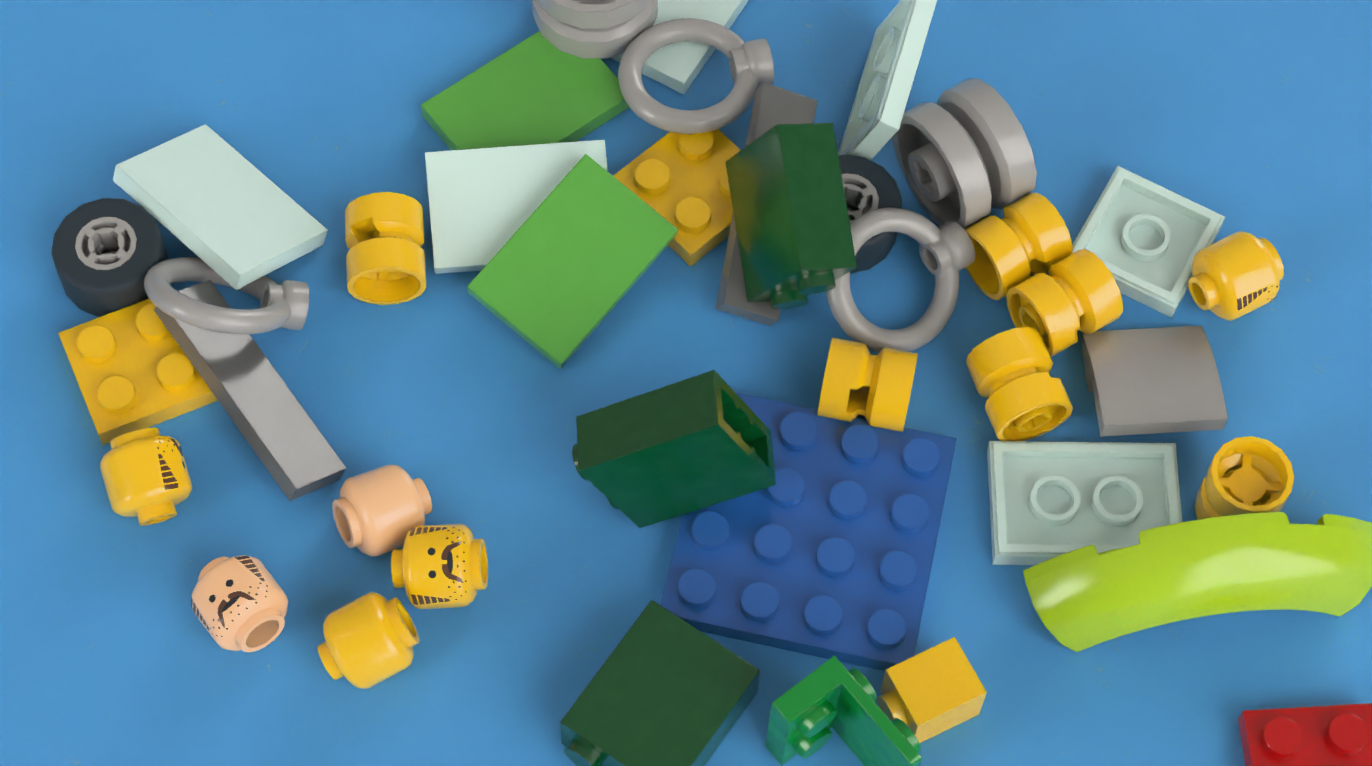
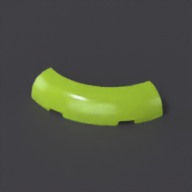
M1283 512L1212 517L1142 530L1139 532V544L1107 550L1101 553L1097 552L1094 545H1088L1023 570L1025 583L1033 606L1045 627L1062 645L1075 652L1143 629L1216 614L1256 610H1304L1341 617L1359 605L1372 587V523L1352 517L1324 514L1317 520V525L1290 524L1287 515Z

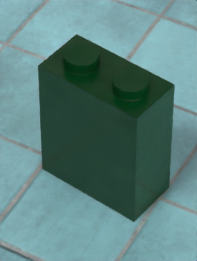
M833 123L777 124L725 162L748 302L771 301L772 309L775 310L801 307L808 303L807 296L834 289L836 287L835 280L857 268Z
M715 370L576 416L577 444L573 446L572 456L577 472L584 480H589L607 497L615 509H620L639 528L776 485L771 430Z
M651 600L561 720V742L566 746L564 752L577 766H705L757 694L760 670Z

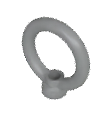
M681 18L656 24L634 38L621 58L618 81L627 105L645 122L669 132L698 134L722 128L739 118L752 103L756 88L764 82L771 85L774 83V65L766 38L745 42L736 33L720 24L702 19ZM677 42L703 43L720 50L728 57L734 87L726 98L711 107L699 110L674 109L659 103L646 91L642 82V68L646 60L655 51L666 45Z
M887 207L869 211L850 223L855 256L861 246L875 235L885 232H899L912 237L920 244L919 253L924 265L935 275V289L932 301L924 315L914 324L894 330L880 328L869 322L858 310L851 294L849 272L835 280L836 287L834 289L826 291L828 303L837 323L855 342L864 343L868 349L880 352L884 347L910 352L933 340L948 323L958 298L959 271L975 261L974 246L966 231L954 221H948L937 227L924 216L903 208Z
M179 257L159 262L148 270L144 279V289L148 298L160 310L184 323L215 332L243 335L259 334L275 330L279 327L300 331L305 324L308 313L309 287L306 282L285 280L279 285L269 277L263 276L238 289L260 300L259 309H232L214 306L178 292L170 284L211 280L214 284L233 288L199 257Z

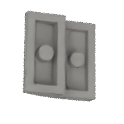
M1202 325L1096 331L1091 334L1081 332L1080 343L1088 392L1094 393L1100 437L1224 429L1228 420L1224 395L1215 359Z

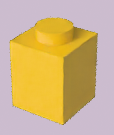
M953 637L886 669L880 691L881 695L878 696V705L891 721L895 718L902 720L914 733L919 743L979 715L987 691L956 638Z

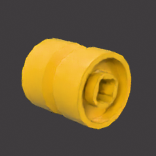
M393 192L371 193L360 196L350 202L345 209V237L347 247L350 249L346 255L348 292L355 299L378 305L400 304L422 295L426 289L425 253L421 248L424 244L422 205L412 197Z
M1029 193L1004 207V218L1002 220L997 216H987L964 229L970 237L975 250V261L967 266L966 269L979 289L993 300H1000L1005 297L1010 288L1030 278V274L1049 273L1051 265L1073 253L1071 237L1064 220L1053 204L1039 193Z
M1087 249L1078 250L1051 265L1048 271L1049 276L1045 273H1037L1010 288L1006 295L1007 307L1015 327L1037 329L1043 338L1050 357L1078 342V330L1085 334L1094 333L1120 318L1123 313L1122 297L1113 275L1103 261Z
M1022 327L998 333L984 340L968 354L966 358L967 368L978 393L982 397L988 398L985 410L1000 441H1027L1039 437L1064 423L1071 415L1073 406L1061 379L1050 377L1049 375L1053 361L1037 329Z
M832 337L817 416L851 422L858 415H863L869 426L903 432L918 354L884 347L877 355H872L864 343Z
M1254 436L1238 437L1223 444L1213 457L1206 477L1203 479L1197 492L1194 505L1197 520L1249 513L1280 512L1292 492L1294 482L1292 464L1283 450L1269 440Z

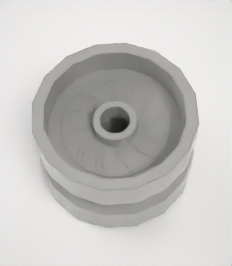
M532 0L533 18L542 36L560 51L583 59L610 58L624 53L634 38L654 25L658 16V0Z
M968 78L943 91L937 100V104L934 102H922L905 111L900 128L892 137L897 161L908 186L921 207L939 226L948 221H954L965 229L987 217L991 212V207L1003 209L1007 205L1028 195L1036 187L1037 171L1034 156L1022 125L1001 95L981 79Z

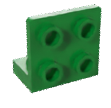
M835 655L772 702L765 747L781 766L797 753L802 759H806L817 752L831 738L833 734L829 730L831 727L864 766H920L922 761L918 753L921 750L919 741L911 729L898 718L891 721L874 702L877 700V695L868 679L856 668L847 670Z

